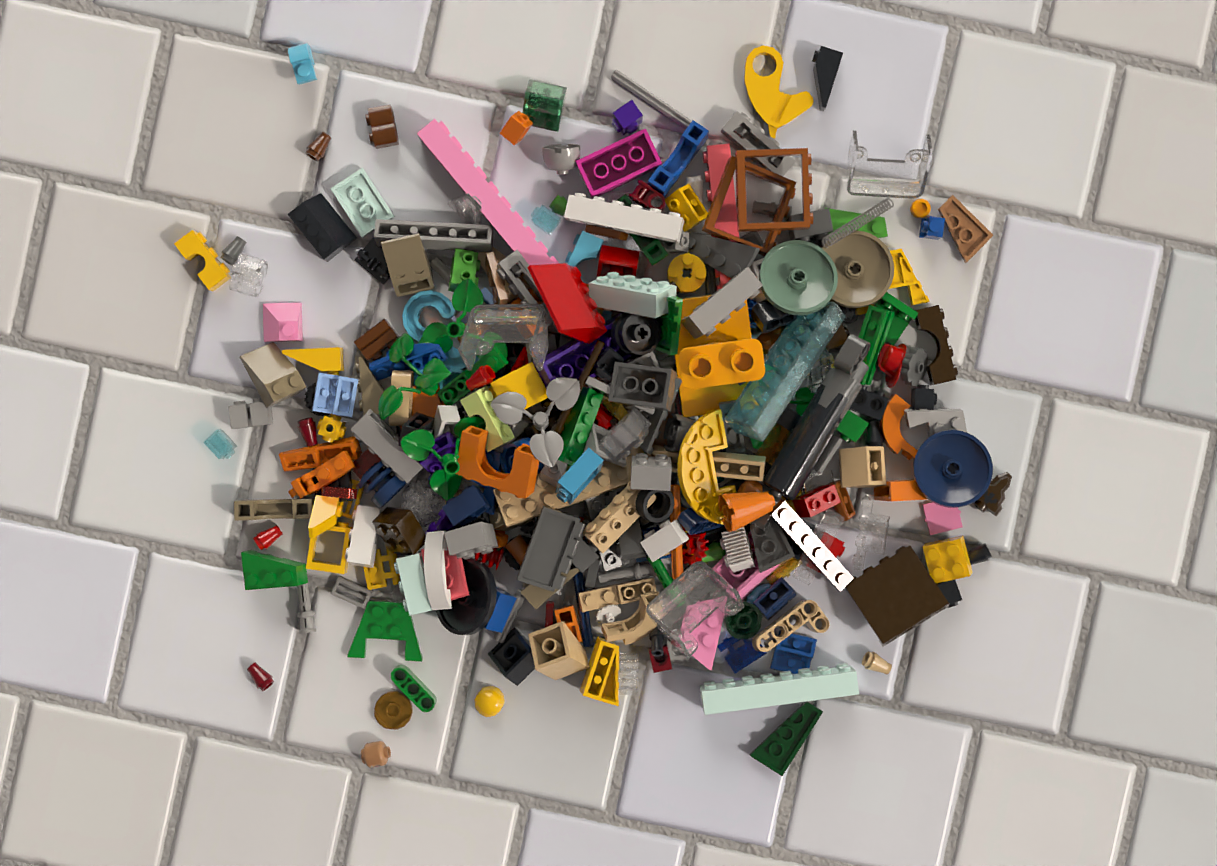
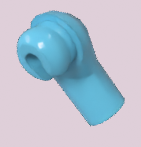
M769 583L758 585L747 596L749 606L754 607L753 602L770 588Z

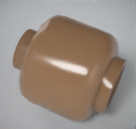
M383 741L367 743L364 749L361 750L362 762L369 768L384 766L387 764L388 758L391 757L390 747L386 746Z

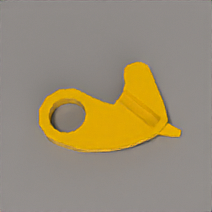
M763 45L754 48L747 56L744 83L754 109L764 122L768 124L770 137L775 138L778 128L790 123L811 108L814 100L807 91L794 95L779 91L784 62L777 50ZM759 55L770 56L774 60L776 67L773 74L769 76L758 75L753 69L754 59Z

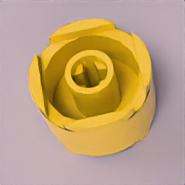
M690 253L675 257L667 270L668 282L674 281L680 289V293L683 294L697 291L706 278V268L703 261ZM682 270H689L691 272L689 274L690 278H688L687 276L685 278L682 277Z

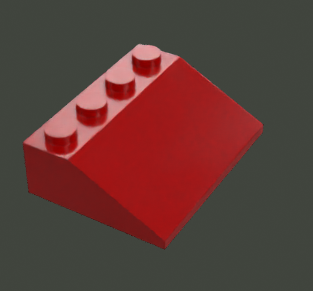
M566 263L530 265L527 267L558 332L588 344L607 332L604 325L605 320L598 313L596 302L589 296V288L582 282L580 278L581 273L577 267H572Z

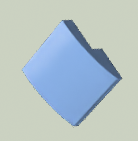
M318 372L312 411L352 417L358 379Z

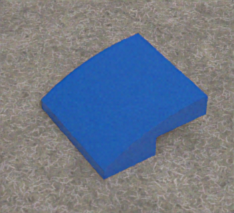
M793 633L775 646L770 669L791 671V674H798L799 669L810 668L817 639Z

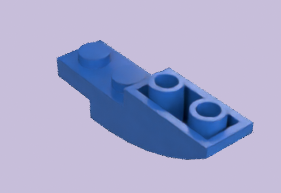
M433 343L414 344L413 351L406 356V359L418 371L424 369L425 365L434 358H438L443 362L447 360V356L440 345ZM386 351V357L369 363V369L378 381L392 376L393 370L406 371L410 369L413 371L403 360L398 363L390 361L389 351Z

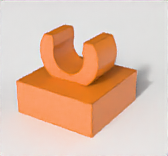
M301 477L291 482L293 488L288 492L292 498L298 495L302 499L310 495L307 491L308 487L306 483H303Z

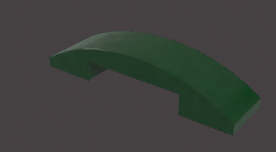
M627 194L616 200L623 202L624 206L631 207V204H633ZM629 233L652 266L668 256V253L658 239Z

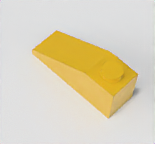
M341 347L282 350V354L315 369L327 372V374L339 375V371H344L343 348Z

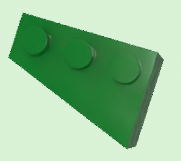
M255 550L241 552L245 590L290 587L308 583L305 563L259 553Z

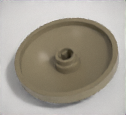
M854 231L834 245L828 246V248L823 246L822 249L833 260L838 274L837 288L831 301L848 308H862L877 302L887 292L894 276V262L889 249L879 238L867 232Z

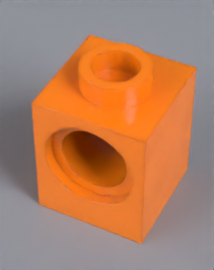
M518 111L509 118L500 134L510 143L516 145L524 138L533 122L529 120L526 114Z

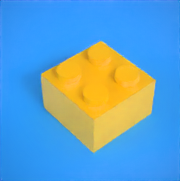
M963 535L924 544L923 551L928 571L935 583L969 577L973 573Z

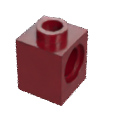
M667 644L663 645L665 658L662 661H657L651 654L652 647L648 648L653 673L672 669Z

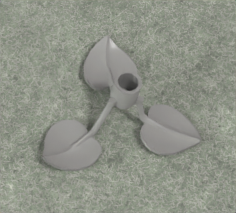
M561 377L552 380L546 390V395L552 402L545 413L537 412L532 415L527 410H524L527 401L523 395L517 392H507L497 396L491 402V407L497 418L508 425L520 422L523 416L522 413L533 420L534 427L537 430H541V434H535L531 437V452L542 464L554 467L563 451L564 443L558 433L554 431L545 433V429L549 425L548 416L554 404L561 411L573 407L579 397L580 384L577 379Z

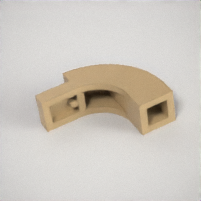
M658 591L640 594L639 607L631 617L622 621L602 624L601 630L606 641L623 640L624 644L627 645L646 637L659 624L664 612V601Z

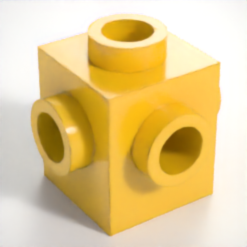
M330 414V416H324L323 419L319 420L317 429H319L318 434L323 436V440L333 443L334 440L344 437L347 427H345L346 422L341 421L342 417ZM329 424L333 426V431L331 432L327 430Z

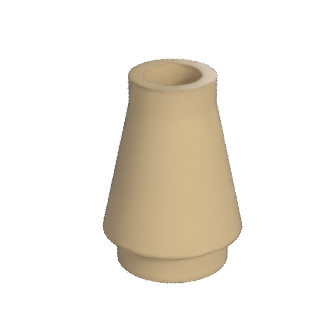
M868 651L862 659V665L865 666V669L881 672L886 675L892 669V664L885 661L875 652Z

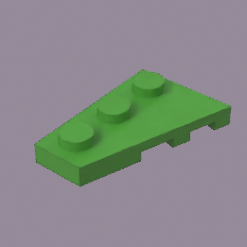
M829 208L833 232L861 215V213ZM878 216L856 230L870 233L877 238L888 237L885 217Z

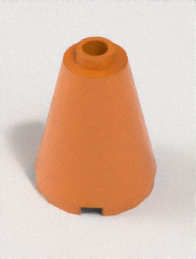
M768 492L723 493L718 496L719 512L723 511L724 517L721 519L728 532H734L773 511V506H775V499Z

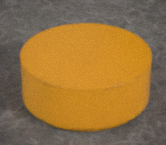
M917 199L910 207L911 214L918 219L926 217L931 210L929 202L925 199Z

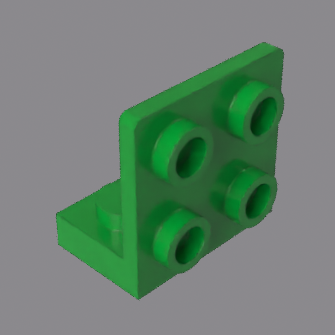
M888 292L874 305L895 312L885 340L894 346L910 321L916 318L918 312Z

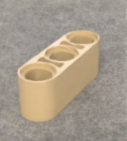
M392 371L391 386L393 385L397 389L399 387L413 388V371ZM401 391L403 393V402L389 416L390 426H402L411 418L413 392Z

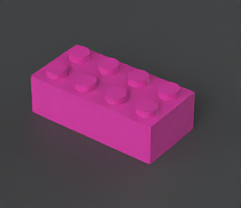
M646 128L575 161L592 199L652 172L659 165H662Z

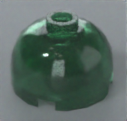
M734 601L725 609L723 624L727 632L734 638L750 639L761 629L762 614L759 608L749 601Z

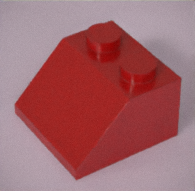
M602 245L596 278L606 276L609 272H617L620 276L633 275L636 277L640 251Z

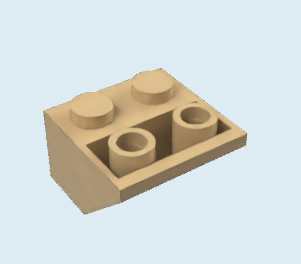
M884 446L839 449L841 488H876L886 485Z

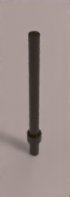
M597 340L578 378L580 392L605 344L600 340ZM573 407L561 412L557 422H554L551 431L559 435L562 434L565 428L564 424Z

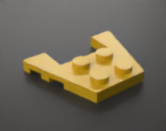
M890 250L894 262V276L889 289L907 286L911 306L930 302L928 296L925 295L921 288L920 281L915 277L903 250ZM869 306L856 308L855 315L866 314Z

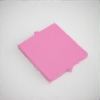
M933 502L922 505L925 514L924 521L927 522L930 535L963 527L960 518L961 511L958 508H947Z

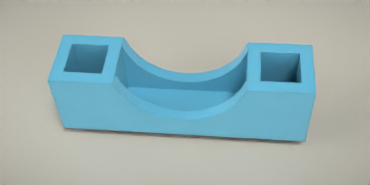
M582 231L581 235H576L573 242L576 245L574 251H569L565 262L572 267H577L585 260H596L604 240Z

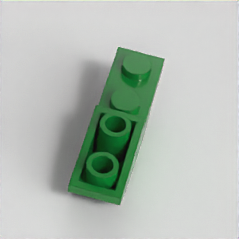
M496 347L436 393L445 405L452 406L471 392L465 382L480 366L488 365L493 369L494 373H497L508 364V361L498 347Z

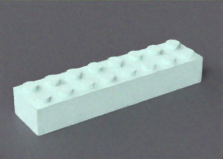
M848 663L836 664L834 668L819 666L817 670L811 671L810 668L799 669L798 674H791V671H781L779 675L772 676V673L761 674L759 678L743 676L741 677L742 680L734 681V678L723 679L721 683L706 681L703 682L704 685H699L704 714L708 715L858 695L857 673L851 665L848 666Z

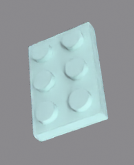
M363 168L330 188L362 238L375 230L376 219L391 220L395 217Z

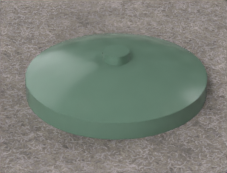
M791 240L776 245L766 254L760 267L759 281L763 285L761 290L764 296L774 307L792 315H808L821 310L830 302L837 288L838 274L833 260L822 248L807 241Z

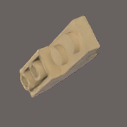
M654 577L598 587L577 594L581 612H587L607 605L639 601L640 594L657 592Z

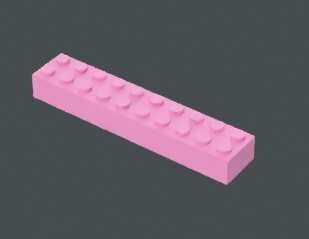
M434 119L417 133L425 146L513 252L518 250L529 266L559 264L554 256L550 258L546 254L548 249L541 241L537 243L534 239L536 238L535 233L529 226L525 228L522 225L524 223L523 219L516 211L512 212L510 210L512 207L504 196L501 198L498 196L500 192L493 182L490 181L488 183L485 180L487 177L479 166L474 167L473 164L475 162L467 151L464 153L461 151L462 146L454 136L450 138V132L442 121L438 123Z

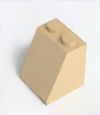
M563 621L528 634L536 671L554 680H558L589 668L585 649Z

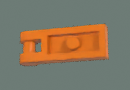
M343 451L311 472L301 476V480L303 483H306L307 491L311 495L356 467L348 452ZM315 477H317V479H318V481H319V482L316 483V484H315L314 481L312 480V479L315 478Z

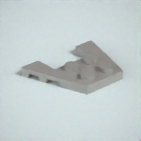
M961 409L904 410L906 425L911 428L926 423L929 437L946 430L967 432L964 413Z

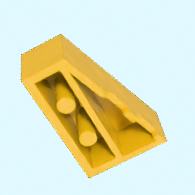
M597 636L588 663L589 668L586 669L579 691L583 696L619 706V645L614 641L607 642L605 638Z

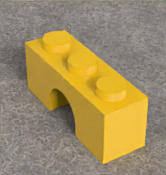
M191 230L175 242L174 245L183 257L189 261L197 256H203L205 268L197 275L208 290L215 291L231 279V276L228 274L230 270L225 263L221 264L219 262L217 252L212 247L209 248L207 246L205 236L201 232L198 233Z

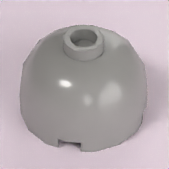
M553 144L543 146L544 163L549 169L557 171V174H568V170L574 169L577 166L575 161L580 159V145Z

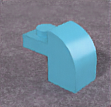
M305 43L288 48L289 59L293 66L297 84L300 85L317 80L313 66L315 63L309 44Z

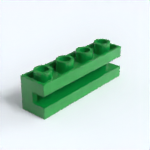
M873 305L868 307L859 334V338L870 343V349L862 361L869 366V369L860 382L861 385H871L878 364V355L885 343L895 314L893 311Z

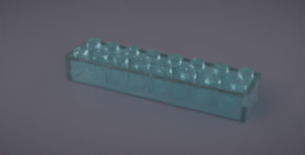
M829 301L824 308L815 313L797 315V319L785 327L764 359L765 374L763 378L748 382L724 418L735 433L762 442L765 440L846 316L835 302Z

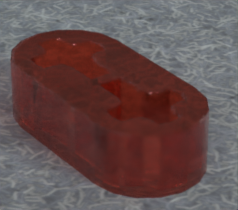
M322 486L321 496L357 499L358 489Z

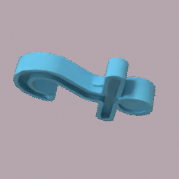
M432 290L419 292L412 296L404 306L402 314L404 328L418 342L426 329L420 323V314L424 309L434 307L438 309L442 317L448 320L456 316V310L453 308L451 300L440 292ZM452 347L445 353L447 360L443 363L451 374L439 382L440 389L464 372L463 369L471 367L479 361L476 355V347L463 352ZM414 372L413 374H414V385H415V380H416V378L418 377V375Z

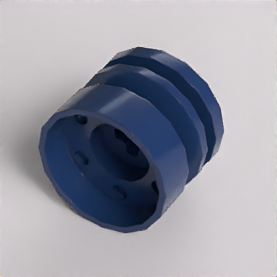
M382 461L372 465L357 484L359 489L363 488L366 484L369 485L364 490V494H368L372 490L376 492L371 501L379 509L386 505L407 484L405 480H400L396 474L391 476L390 473L393 469L391 467L385 469Z

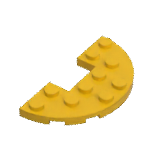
M715 409L704 414L690 427L683 439L678 456V479L687 503L699 516L717 524H723L721 518L724 517L723 511L719 512L718 496L723 493H736L735 485L718 488L712 455L713 451L728 447L721 409Z

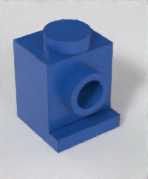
M932 216L926 219L922 218L919 238L941 239L943 237L945 218Z

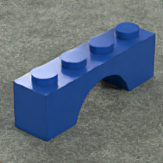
M692 120L682 134L672 154L662 165L658 166L649 178L648 185L665 197L707 141L709 130Z

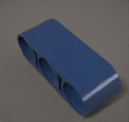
M692 508L684 510L677 518L678 522L690 535L723 526V524L713 523L702 518Z

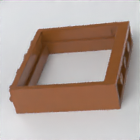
M808 148L736 151L738 232L808 230L810 228V224H813V212L810 213V205L813 204V194L809 193V185H812V173H809L808 165H811L812 158L811 153L808 154ZM801 156L803 221L747 223L745 158Z
M731 156L725 166L702 231L724 240L760 248L758 254L766 256L776 246L777 242L774 241L782 230L768 231L764 245L761 247L714 228L735 172V157ZM745 161L746 173L784 188L772 222H782L783 217H786L790 210V206H788L789 201L796 194V188H794L796 182Z

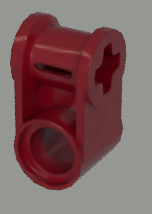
M638 180V185L632 193H629L628 197L649 211L650 208H655L662 212L665 208L664 196L647 183ZM659 199L662 204L660 207H653L651 202Z

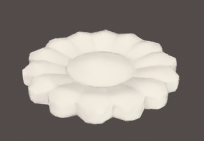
M614 604L602 607L596 614V620L603 624L613 622L620 617L621 608Z

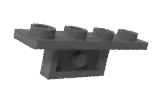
M603 494L585 500L588 512L583 514L584 520L582 523H585L586 526L599 515L602 509L607 507ZM616 541L604 553H601L599 550L596 551L600 555L603 570L605 571L622 565L620 555L618 556Z

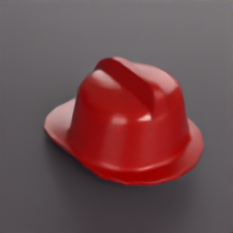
M903 343L898 346L884 344L878 355V366L886 374L885 382L889 388L896 384L900 375L902 361L906 354V345Z

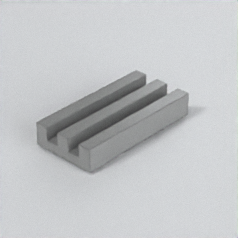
M338 576L330 594L366 609L374 591ZM342 582L364 593H367V596L362 595L356 591H353L347 587H344L339 583ZM337 588L365 600L364 603L337 592Z

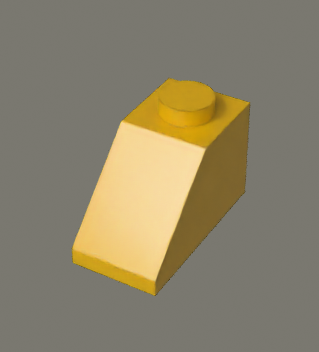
M315 496L308 526L309 538H315L336 525L338 517L342 515L343 508L339 504V498Z

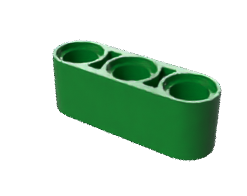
M396 666L391 672L393 683L422 712H430L436 705V696L407 666ZM397 670H402L405 673L404 679L397 678ZM409 685H417L419 691L416 693L411 692ZM429 698L432 701V705L425 706L422 700Z

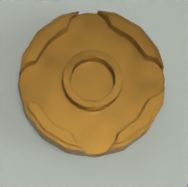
M390 691L383 694L377 700L374 708L377 722L383 728L393 730L404 727L410 721L413 713L410 699L398 691Z

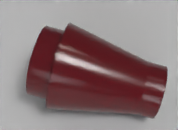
M309 417L297 421V428L306 446L318 444L316 422L313 421V418Z
M256 662L247 668L257 689L265 691L274 683L273 676Z

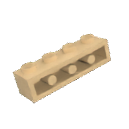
M631 481L620 494L613 498V501L606 508L600 511L599 515L583 531V535L601 553H604L640 517L636 510L635 501L641 489H631ZM654 494L648 500L647 508L657 499Z

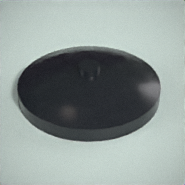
M462 558L469 595L452 600V609L436 610L441 624L449 632L457 635H472L482 630L489 622L496 605L497 589L494 576L484 562L475 558Z

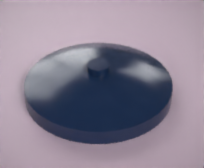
M946 430L932 435L920 446L915 455L913 474L919 490L931 502L947 508H960L974 503L986 492L992 480L993 463L987 448L975 436L964 431Z

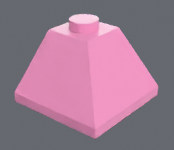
M302 303L263 304L264 342L303 341Z

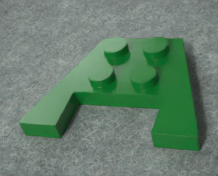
M672 296L667 297L668 314L656 318L660 324L661 338L655 350L668 355L678 354L683 304L682 298Z
M370 600L347 657L365 658L367 638L406 641L405 661L422 662L423 656L415 633L412 616H409V612L405 611L403 602Z

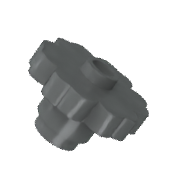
M912 347L910 352L905 354L900 373L902 381H905L906 385L917 386L919 380L924 378L927 371L928 357L927 352H924L923 348Z

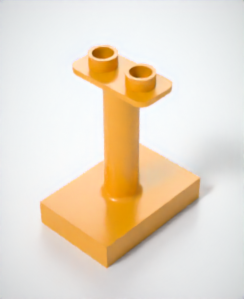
M711 295L683 299L681 320L691 315L693 310L703 302L708 301ZM747 299L744 301L746 305L737 312L733 310L729 314L731 317L723 324L719 322L715 325L716 330L708 337L703 335L694 339L684 325L680 324L678 354L674 355L677 376L682 380L679 387L682 416L704 415L712 410L720 409L719 402L731 400L739 401L740 410L760 407L757 380L763 378L765 364L762 344L759 340L751 337ZM746 382L741 386L738 385V383Z

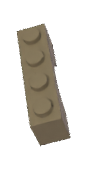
M315 498L234 501L235 521L283 518L310 519Z

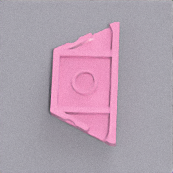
M728 597L688 605L685 609L678 645L708 670H712Z

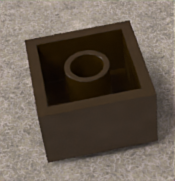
M386 507L372 521L377 534L382 537L385 547L391 552L414 555L425 544L426 534L411 510Z

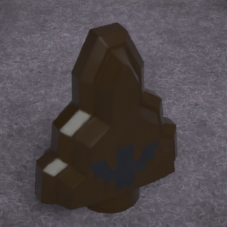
M1008 472L996 475L991 480L986 492L973 505L983 513L988 510L997 516L1002 510L1001 504L1005 500L1004 492L1009 488L1012 476Z

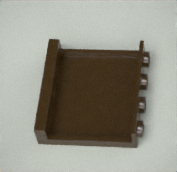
M911 546L900 547L895 551V555L890 558L889 556L882 558L879 561V565L874 568L872 566L862 571L863 575L858 578L853 576V579L845 586V590L848 591L878 637L882 647L949 607V602Z

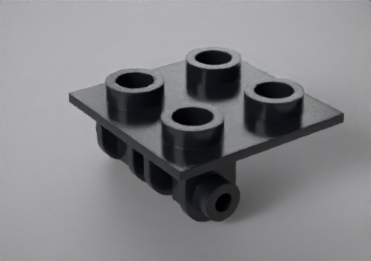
M373 237L363 250L360 249L358 251L357 257L354 260L384 285L390 278L383 249L376 245Z

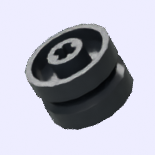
M626 312L622 313L612 324V342L619 351L626 354L645 355L651 353L660 342V324L656 318Z

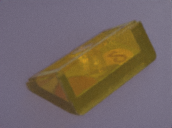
M603 400L602 403L614 418L629 431L633 419L623 405Z

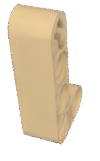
M802 600L759 632L753 638L752 646L756 651L768 652L803 624H806L812 632H826L830 626L829 620L815 601ZM807 603L811 607L808 614L804 611V606ZM791 615H794L796 618L794 625L789 623ZM817 619H820L822 622L820 629H817L815 626ZM777 626L781 629V634L778 637L774 634V629ZM760 640H766L764 642V647L760 646Z

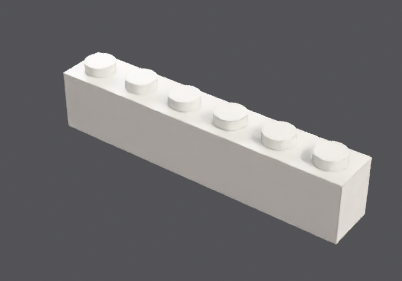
M575 193V196L569 194L564 218L568 221L680 243L684 219L678 213L669 212L668 215L661 213V210L650 208V211L643 210V207L640 205L631 204V207L624 206L623 202L616 200L609 203L605 202V199L601 197L589 199L586 198L587 195Z

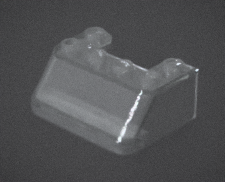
M697 561L647 605L646 612L667 640L688 659L698 648L697 640L690 634L717 608L725 615L733 616L745 606L735 588L705 562Z

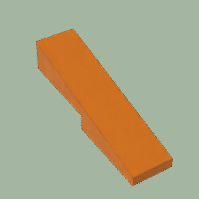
M353 436L335 440L333 443L326 442L280 452L279 457L285 472L317 468L343 451L348 452L351 460H356L360 457L362 451L359 440Z

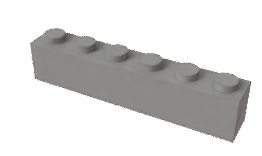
M376 219L374 239L378 247H382L381 242L419 233L424 249L455 250L457 248L474 252H492V225Z

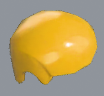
M485 686L477 693L474 702L479 714L485 717H492L501 711L505 700L504 694L499 688Z

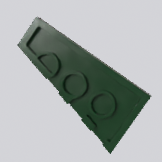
M808 701L804 702L749 755L783 776L823 711Z

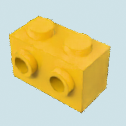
M690 184L677 189L665 199L669 210L680 214V217L684 219V232L697 226L708 215V212Z

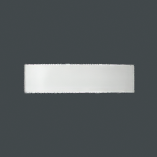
M446 531L427 532L425 539L424 574L432 610L452 609L451 593L446 585L444 550H447L444 534Z

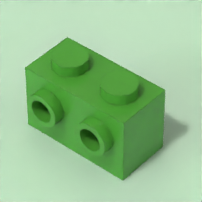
M455 248L452 256L448 291L454 292L457 286L467 278L472 279L478 286L479 278L475 277L476 271L479 272L481 262L478 260V252Z

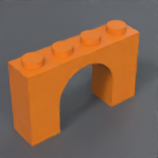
M472 425L463 430L458 454L460 469L456 474L464 479L480 482L481 485L497 488L500 492L514 494L517 498L526 499L534 492L539 461L532 454L530 445L523 443L515 449L511 472L500 473L492 468L486 458L488 431Z

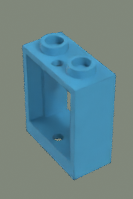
M589 447L557 482L556 496L563 503L571 504L601 471L604 460Z

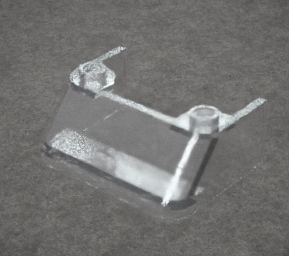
M853 130L847 167V191L849 194L854 196L916 199L923 195L933 157L930 135L926 134L923 149L910 150L906 154L905 160L867 158V149L858 146L857 131Z
M540 304L475 306L470 312L458 349L467 369L472 370L476 355L488 354L493 349L494 343H529V351L538 371H542L549 347L547 314L544 307Z

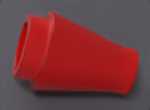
M488 365L480 366L466 380V386L469 390L473 391L476 388L492 383L495 373Z
M278 525L256 533L257 536L253 539L262 551L263 549L267 550L283 533Z

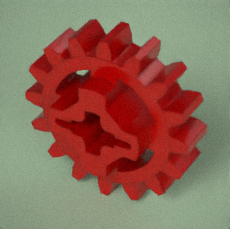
M687 532L686 535L689 540L682 543L683 563L691 565L702 561V558L707 556L704 551L709 550L705 546L709 541L704 539L706 533L700 532L690 535Z

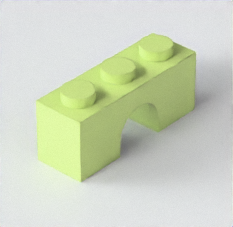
M485 386L460 401L469 417L480 415L485 420V430L488 431L486 450L489 452L515 437L508 424L501 422L497 418L491 407V402L494 400L489 388Z

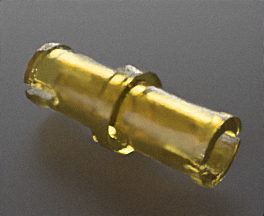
M791 558L783 565L780 564L777 570L766 577V580L772 586L781 577L783 579L785 577L788 578L790 573L802 565L803 562L801 559Z

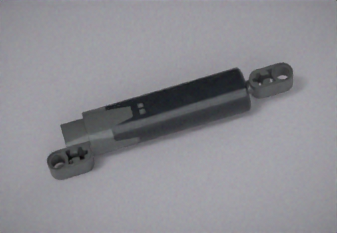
M853 334L847 338L835 358V369H829L764 477L763 484L772 489L771 492L768 490L764 492L773 495L775 505L782 499V496L795 500L863 387L860 382L868 371L869 366L862 361L870 349L869 342ZM767 513L751 522V524L763 531H767L773 524L774 519Z

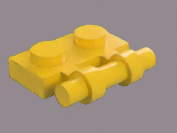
M380 548L376 550L373 568L363 567L368 590L387 587L388 578H392L393 585L399 584L400 574H396L394 567L397 553L391 552L386 548L387 555L382 556ZM383 562H389L390 572L385 573Z

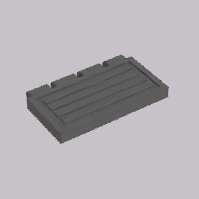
M542 506L516 579L554 592L555 588L562 590L567 577L561 575V572L568 574L573 558L567 555L575 556L580 542L574 536L582 537L586 526L585 523L580 522V517Z

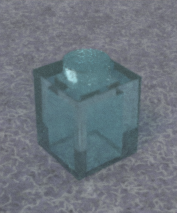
M544 205L540 208L536 207L531 214V217H533L531 219L532 223L550 236L562 221L558 215Z
M217 429L203 442L218 459L230 458L235 453L234 449L237 447L222 429Z

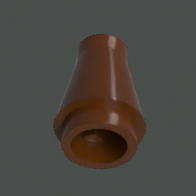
M322 132L306 147V155L317 162L323 159L332 138Z

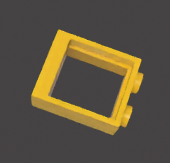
M337 522V525L328 529L345 533L341 564L314 560L317 536L310 538L306 569L338 574L347 573L348 562L345 559L346 549L350 547L349 532L353 527H349V523Z

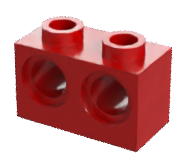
M834 484L820 485L792 500L795 511L800 518L813 517L841 503Z

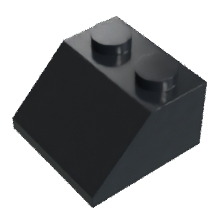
M515 627L508 633L503 643L499 642L488 653L504 677L516 686L535 669L530 641Z

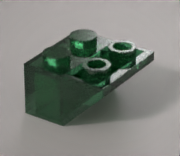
M529 80L525 91L522 113L526 114L529 120L533 122V127L559 131L567 87Z

